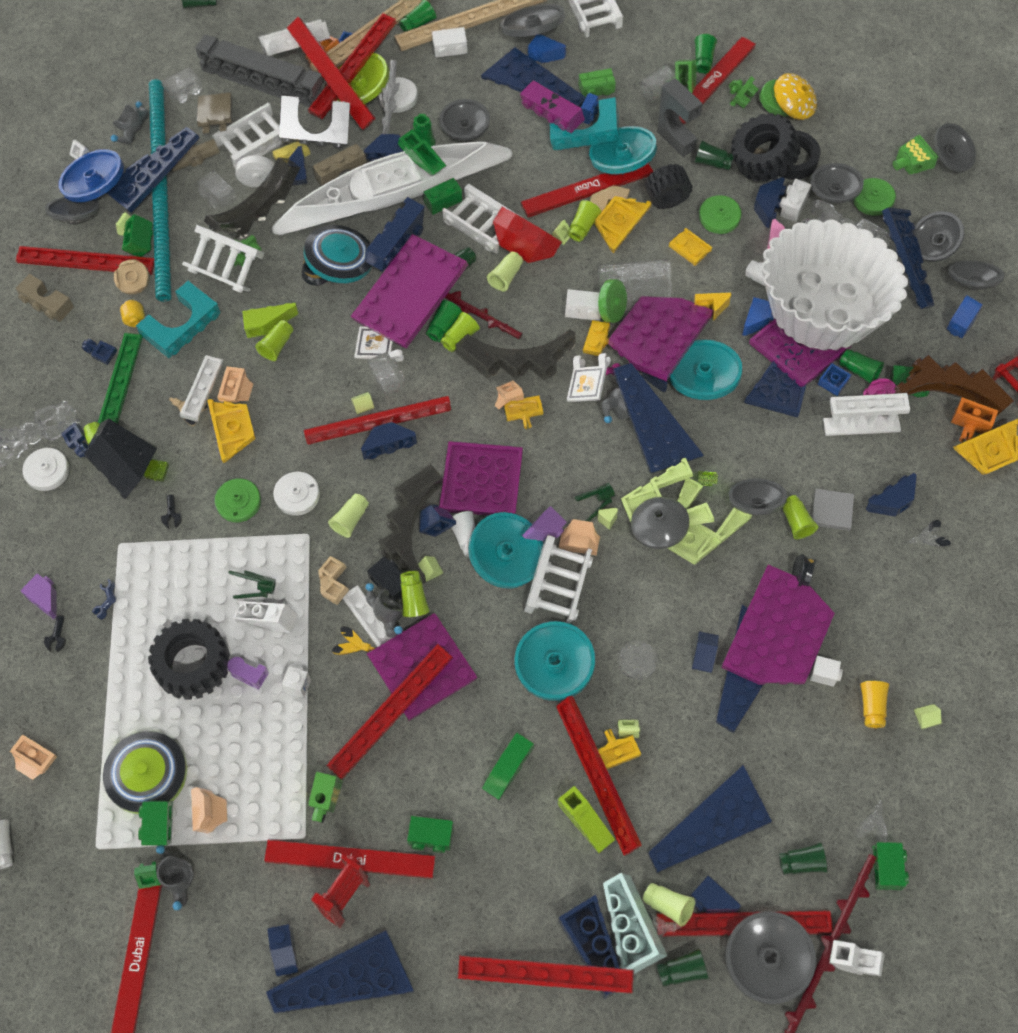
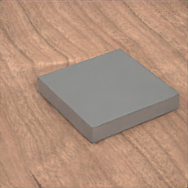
M815 489L812 519L819 527L850 531L854 494Z

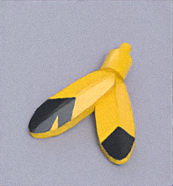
M343 626L341 627V633L350 643L336 645L333 647L332 652L344 655L360 650L369 652L375 648L371 644L364 643L351 628Z

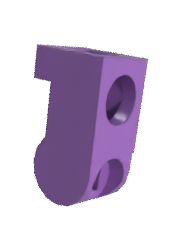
M240 657L230 659L227 664L229 672L235 679L257 690L260 689L269 674L265 666L259 664L257 668L246 664Z

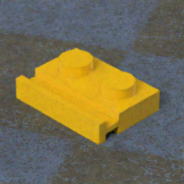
M687 228L669 242L670 248L694 266L712 251V246Z

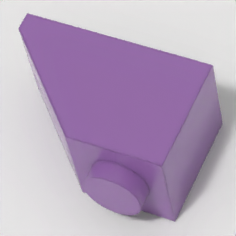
M550 506L522 536L525 539L545 541L547 535L558 538L563 533L562 527L567 522Z
M36 574L21 589V592L29 601L55 619L57 611L56 590L52 586L54 583L47 576L42 578Z

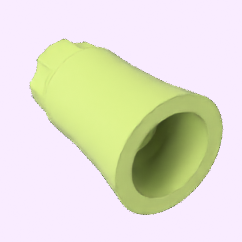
M510 252V254L505 256L497 267L487 275L489 284L502 292L507 291L523 263L522 257L516 252Z
M355 493L337 514L328 521L329 526L338 534L349 538L358 521L365 513L369 502L364 496Z
M653 883L647 887L643 896L646 904L666 915L680 926H684L689 921L694 911L695 899L693 897L679 894Z

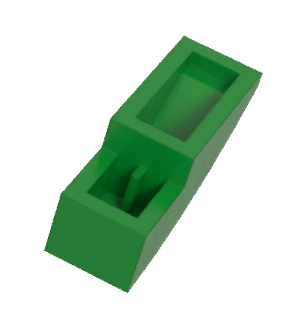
M413 129L399 138L398 145L430 175L434 176L446 167V164L425 139L421 140Z
M516 733L497 761L482 789L500 800L521 770L523 763L533 751L534 743Z

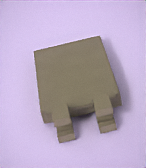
M231 92L198 96L197 124L198 127H203V134L210 133V125L219 124L220 132L227 131V123H232Z

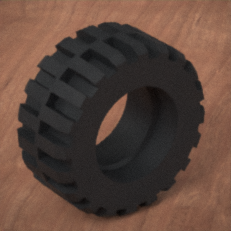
M768 113V115L760 114L758 115L759 117L750 118V121L744 122L741 125V129L738 128L735 133L736 136L732 139L731 152L741 174L753 181L759 182L762 180V182H768L769 179L776 180L778 176H784L787 170H791L794 167L793 163H796L799 158L798 155L801 150L800 141L793 124L789 119L783 118L782 115L776 114L775 116L773 113ZM766 142H778L772 150L766 153L753 154L760 145Z
M182 619L181 623H177V621L171 623L172 626L168 629L164 627L161 630L162 634L160 636L156 635L153 639L155 645L150 646L149 652L151 655L148 656L150 671L165 692L172 694L173 697L180 699L183 696L185 700H191L192 696L199 699L206 692L208 695L214 692L212 688L215 686L219 687L222 684L221 678H226L228 674L226 668L230 660L228 658L230 656L229 649L219 631L215 627L212 628L211 624L206 621L202 623L200 619H193L192 622L189 619ZM199 645L207 649L204 663L195 671L178 673L173 670V660L183 648Z

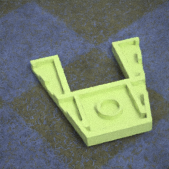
M683 458L678 465L666 469V472L659 477L655 476L645 486H640L621 498L630 523L635 509L642 502L654 497H662L659 492L660 488L693 477L686 458ZM707 502L687 509L689 525L714 522V517Z
M691 478L685 479L678 502L687 510L701 492L703 485ZM734 507L716 533L702 524L689 525L686 536L678 544L667 549L695 565L752 518V515L743 513Z

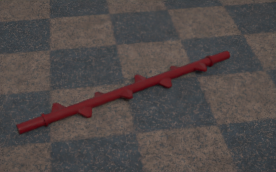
M461 291L448 292L444 297L460 306L462 312L472 313L487 321L488 328L497 327L502 332L521 339L523 333L489 315L487 308L478 309L462 300Z
M868 855L861 872L858 873L857 881L849 898L837 900L836 903L841 910V915L831 936L821 937L825 949L796 1011H786L785 1013L789 1025L787 1030H784V1033H796L806 1009H815L817 1006L812 996L823 973L835 971V966L830 963L834 940L839 941L841 934L851 933L852 930L847 921L858 898H869L870 896L865 883L869 880L868 876L877 859L874 855Z

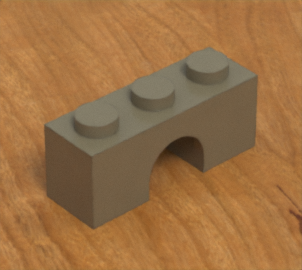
M356 143L313 165L315 179L320 186H323L337 178L343 170L349 169L351 171L367 164L366 156Z
M31 274L15 288L19 294L18 298L23 303H30L36 311H43L51 320L56 319L61 322L74 308L70 298L57 290L51 295L43 297L47 292L44 283Z

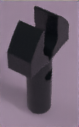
M174 495L167 496V514L161 516L163 525L168 529L171 517L174 519V526L176 528L182 522L181 514L175 513Z
M59 615L56 617L53 634L50 637L44 638V645L49 652H51V645L55 640L57 641L55 648L57 652L65 646L66 640L61 638L64 622L63 616Z

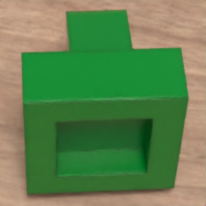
M155 861L151 863L152 865L144 866V863L134 869V876L139 889L161 885L157 879V864Z

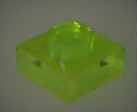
M151 459L144 474L145 478L164 482L169 468L168 462Z
M698 471L697 480L703 486H713V484L718 483L717 472Z

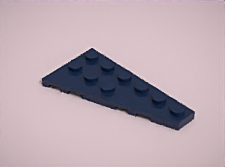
M516 47L481 74V79L492 80L498 85L503 84L519 92H522L534 80L578 107H581L586 99L584 95Z
M188 127L184 128L171 137L169 143L163 147L160 145L155 148L156 152L151 155H145L126 168V172L122 174L117 184L106 194L132 213L200 137Z
M897 208L882 210L884 215L883 221L890 230L889 236L895 243L896 253L901 258L905 267L904 272L909 277L910 288L915 292L917 305L921 309H929L935 306L930 286L925 283L927 273L921 267V264L924 262L919 242L912 232L915 226L909 220L911 211Z
M773 361L759 382L756 383L751 393L745 398L744 403L798 418L806 385L800 387L795 379L792 380L788 377V373L780 370Z
M632 363L613 369L650 474L676 466L681 463L683 458H686L687 462L704 456Z
M743 604L740 610L736 633L748 609ZM727 671L716 723L734 733L763 685H758Z
M744 765L648 852L656 873L772 823Z
M384 931L267 991L266 994L274 1013L278 1014L412 993L414 990L387 931Z

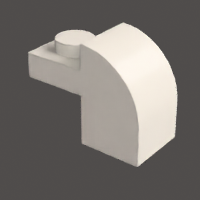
M834 940L830 960L832 965L841 970L859 975L863 973L881 976L884 961L883 952L860 949L854 943Z

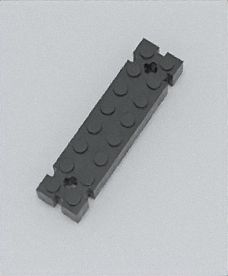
M205 34L195 48L198 58H201L200 66L202 71L210 74L216 73L224 79L279 98L282 95L299 97L298 104L302 103L308 108L324 89L322 86V75L316 71L309 70L306 72L305 68L261 54L258 51H253L228 41L222 40L220 42L213 36Z

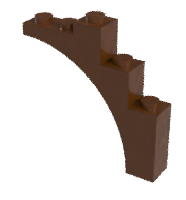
M929 355L923 360L918 358L912 364L914 368L909 372L910 376L906 378L907 382L904 384L902 381L894 388L896 391L894 394L907 393V395L924 391L954 394L998 410L997 416L1014 402L984 369H981L977 374L973 371L968 375L957 362L953 363L950 367L947 364L941 368Z

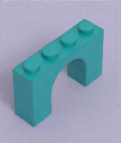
M616 97L599 100V118L589 128L575 129L572 133H569L566 130H561L558 125L550 123V141L553 150L620 140L619 112Z
M187 281L175 291L179 302L192 311L190 319L184 325L175 328L165 327L150 315H147L136 325L139 334L167 358L176 355L180 348L190 343L197 333L202 332L221 313L218 304L190 281Z

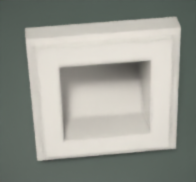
M74 139L69 155L77 159L90 151Z

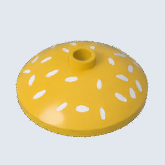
M792 73L783 74L777 79L774 86V94L782 110L798 120L810 118L816 111L817 98L809 82L803 77Z

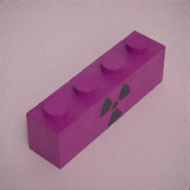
M534 80L520 93L522 105L526 109L533 110L538 116H543L548 122L558 125L563 131L566 130L572 133L585 120L580 107Z

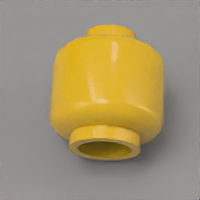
M135 300L124 302L120 308L122 322L127 326L136 327L145 318L143 305Z

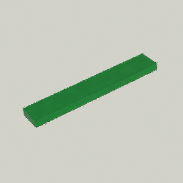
M124 333L98 423H102L108 418L117 424L119 422L143 336L140 334Z

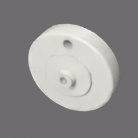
M395 77V84L400 83V86L394 95L397 108L392 112H404L416 104L418 99L417 87L409 79ZM381 91V93L378 95V99L380 105L384 108V103L382 100L383 94Z
M248 156L238 161L235 174L236 178L246 186L263 187L275 182L277 167L273 161L266 157Z
M54 448L36 450L27 457L22 468L23 477L32 488L39 491H49L59 487L67 479L70 471V465L65 455Z
M297 471L281 477L274 487L273 495L278 508L282 512L292 516H299L315 508L320 498V489L317 481L311 475Z

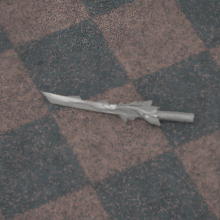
M395 60L390 61L389 83H386V87L382 88L383 110L385 111V117L382 118V134H389L392 111L397 108L394 95L399 90L400 83L395 84L397 61Z

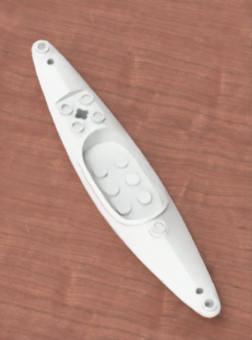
M487 142L431 146L446 164V167L434 176L419 167L405 152L371 161L331 180L295 203L273 224L272 232L277 235H283L358 213L389 207L404 202L407 197L413 199L423 195V191L453 177L455 180L507 161L512 157V151L507 147Z

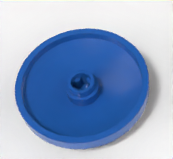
M101 149L86 153L74 160L63 171L59 179V189L63 196L72 202H86L96 199L112 189L120 180L124 171L123 161L112 150Z

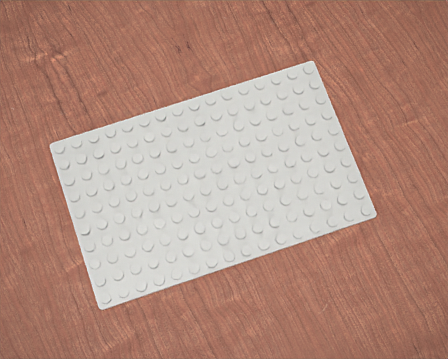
M308 534L135 542L118 545L114 594L116 602L113 607L96 833L97 849L158 846L141 845V840L138 839V830L142 827V819L139 818V814L129 813L119 808L109 798L103 785V768L111 750L124 738L144 731L159 732L173 739L182 749L187 761L185 785L178 797L173 801L172 843L163 846L305 838L308 690L305 697L301 698L285 693L281 684L289 666L308 672L310 537ZM231 570L245 574L244 571L247 570L276 579L274 593L268 594V598L233 599V595L259 593L261 591L257 590L258 582L230 575L228 571ZM240 601L287 605L298 614L292 633L276 632L234 620L233 618ZM182 619H189L190 622L193 619H200L202 623L206 621L211 624L212 628L215 627L219 631L229 649V659L240 657L246 664L254 668L261 664L267 668L269 674L260 689L257 690L235 679L228 668H226L228 671L226 678H221L222 684L219 687L215 686L212 688L214 692L208 695L206 692L199 699L195 696H192L191 700H185L183 696L179 699L165 692L152 675L150 664L148 663V656L151 655L149 652L150 646L155 645L153 639L156 635L160 636L162 634L161 630L164 627L167 629L171 627V623L175 621L181 623ZM199 645L183 648L173 660V670L178 673L195 671L204 663L207 649ZM193 788L207 789L215 795L226 799L227 821L217 826L211 833L193 831L191 789Z

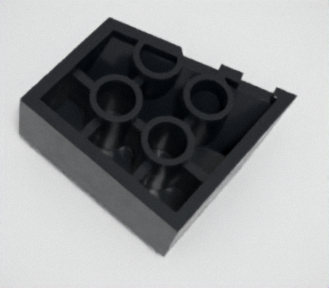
M108 418L100 423L84 455L99 472L104 474L112 487L114 486L121 493V497L126 499L142 479L157 448Z

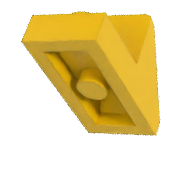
M731 292L695 294L694 304L698 305V307L704 306L712 309L713 320H715L729 306Z

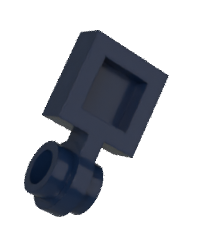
M91 339L84 340L82 343V349L106 365L110 363L117 353L116 347L101 340L98 345Z
M74 422L61 434L67 446L74 449L77 456L82 458L85 457L84 453L88 445L82 442L85 440V434L81 426Z

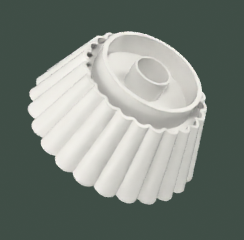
M810 220L808 224L796 223L792 229L781 230L779 237L771 239L769 242L770 248L763 252L765 262L762 263L761 269L772 315L776 319L777 325L784 329L787 336L810 348L838 350L841 347L848 348L852 344L858 343L889 321L892 315L901 309L900 302L907 296L904 288L908 285V280L902 275L905 267L902 263L896 261L898 259L897 253L894 250L887 249L886 242L880 238H874L869 230H858L851 223H843L841 225L836 220H827L824 223L820 220Z

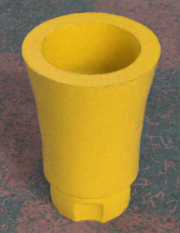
M865 681L860 683L865 726L868 728L885 727L889 683L883 681Z

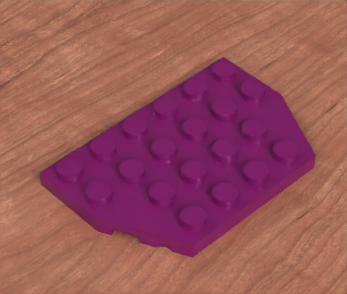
M641 296L609 338V345L617 350L621 357L624 356L632 363L637 370L667 381L713 316V310L704 306L698 307V305L683 298Z
M768 564L721 668L758 685H766V683H779V685L788 683L805 684L835 613L810 585L798 586L799 582L796 576Z

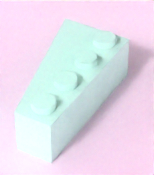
M620 873L604 882L608 910L612 918V931L615 933L617 943L616 951L621 964L620 969L634 970L635 974L666 957L667 953L631 876Z

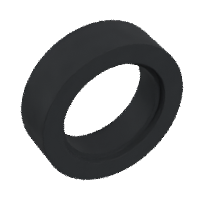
M799 130L795 131L800 141V147L807 151L810 159L804 164L794 165L791 170L786 171L784 176L780 175V177L785 179L799 180L806 178L816 170L821 152L818 142L810 134ZM771 141L768 151L772 150L778 142Z

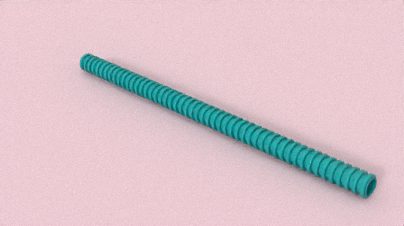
M157 79L149 82L151 154L157 151L155 148L161 145L163 147L166 145L164 84ZM167 175L152 190L155 298L161 302L169 301L172 297Z

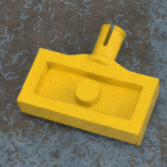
M592 320L583 353L594 356L602 354L606 345H609L608 333L610 323Z
M540 395L524 398L519 401H510L504 405L507 422L518 419L523 420L525 429H527V424L528 428L532 427L531 417L543 415Z
M612 729L604 732L609 743L605 747L598 749L607 770L641 756L633 735L616 740Z

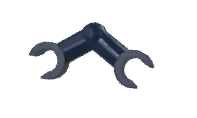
M108 579L109 584L107 587L100 583V588L106 593L107 599L101 606H95L92 610V613L97 615V618L100 620L106 617L107 610L116 602L113 592L115 584L110 579Z

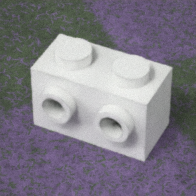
M464 27L432 31L435 58L468 54Z
M795 179L792 185L789 184L786 191L787 197L782 198L779 206L782 208L780 217L797 222L809 197L812 184Z
M568 289L565 317L600 321L601 316L598 308L599 293Z

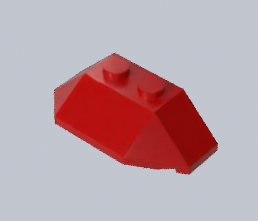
M503 206L493 221L499 246L509 252L518 253L528 263L554 257L562 243L559 239Z

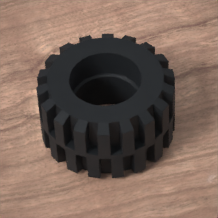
M678 164L662 166L651 173L650 177L646 179L645 189L653 206L658 209L678 206L692 193L693 186L685 168Z

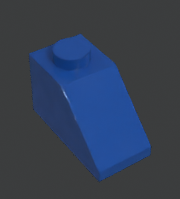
M537 34L528 45V57L540 63L564 59L566 57V45Z
M967 295L950 320L947 330L952 335L963 338L974 324L983 304Z
M753 298L744 325L743 336L763 329L769 324V321L774 320L769 301Z

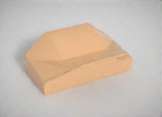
M226 367L217 397L219 401L233 403L249 401L253 383L247 378L245 369Z
M513 380L496 387L498 398L495 407L498 410L510 401L524 399L522 388Z
M572 519L571 523L561 534L559 548L583 554L589 548L592 549L591 555L597 556L600 536L596 533L593 522Z
M23 734L10 750L15 758V769L32 780L39 774H44L57 758L55 754Z
M199 787L191 789L193 831L211 833L217 826L227 821L226 799L215 795L207 789Z

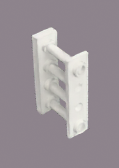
M568 0L579 22V29L581 32H584L586 37H589V28L606 23L614 24L616 29L622 27L623 15L615 0H599L603 2V5L582 10L580 5L597 0ZM603 11L609 14V16L589 22L585 17Z
M319 19L305 23L318 42L330 38L325 21L322 22ZM288 29L259 37L263 53H266L267 56L300 47Z
M269 103L227 126V131H218L213 134V139L219 147L224 144L231 152V159L235 169L236 164L242 158L263 156L284 143L282 139H279L280 126L271 117L273 113ZM264 120L274 129V131L267 135L257 125ZM252 128L260 139L252 143L243 132ZM238 136L247 147L238 151L230 140Z
M467 184L464 188L465 199L453 212L444 208L442 210L443 220L448 226L452 225L483 245L487 251L498 254L499 242L497 236L495 235L491 238L485 232L494 224L493 221L503 205L472 185ZM469 204L477 205L478 208L466 221L458 217ZM483 212L491 214L492 216L479 230L471 225Z
M197 225L194 232L201 234L200 243L192 264L183 261L182 265L188 267V271L198 274V272H201L232 285V289L237 292L243 293V290L250 292V288L243 286L252 261L256 257L262 259L265 252ZM210 239L216 240L214 243L216 246L207 270L202 269L198 266L206 244ZM228 245L231 252L223 274L219 276L213 272L222 248ZM243 251L246 253V259L236 283L228 278L237 254Z
M907 393L831 397L832 418H823L825 435L900 432L898 414H909Z
M547 535L543 543L524 612L532 614L535 608L538 609L540 607L567 616L566 623L571 624L573 620L576 621L579 613L576 607L586 570L591 567L593 557H591L592 549L588 548L584 556L557 548L553 544L555 537ZM557 555L581 563L580 572L576 573L552 565L549 562V557ZM551 572L577 581L575 590L546 582L543 579L545 573ZM540 590H547L572 598L570 609L541 600V597H539Z

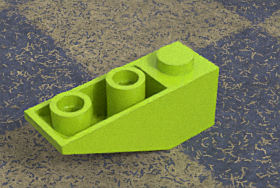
M285 303L284 305L242 311L247 338L267 335L280 320L289 321L297 316L298 309L296 303Z
M575 786L558 799V806L598 853H601L615 841L592 806Z

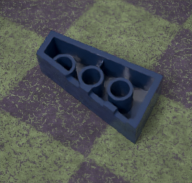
M409 197L404 200L405 206L402 209H397L393 221L386 223L382 234L379 233L366 249L365 262L382 272L390 265L411 235L420 236L424 230L425 206Z
M596 895L559 917L558 922L584 966L620 969ZM600 991L604 999H607L608 997L616 993L609 991Z

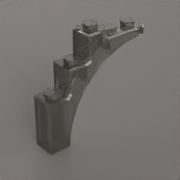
M278 157L265 180L247 199L226 212L206 215L204 222L215 232H228V235L234 239L246 238L254 221H265L272 204L284 203L300 167L288 158Z
M570 329L552 342L529 349L494 347L467 334L455 345L456 354L487 379L492 375H496L501 368L515 380L520 376L523 377L528 372V369H530L545 381L548 377L551 378L555 375L557 362L562 359L564 353L575 346L576 333Z
M432 464L394 489L396 495L394 499L399 507L386 515L388 520L386 524L392 533L379 541L380 550H378L382 557L385 556L388 560L396 561L402 570L405 568L407 571H419L420 580H422L423 585L426 583V578L415 559L412 550V536L415 521L423 505L443 484L442 476Z

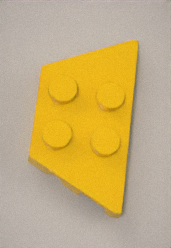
M618 196L612 198L594 223L611 252L615 253L650 209L652 202H636V199H625Z
M208 399L221 460L225 463L256 439L247 404H233L226 401L218 403L214 402L213 399Z
M1018 419L953 446V448L982 475L1018 460Z

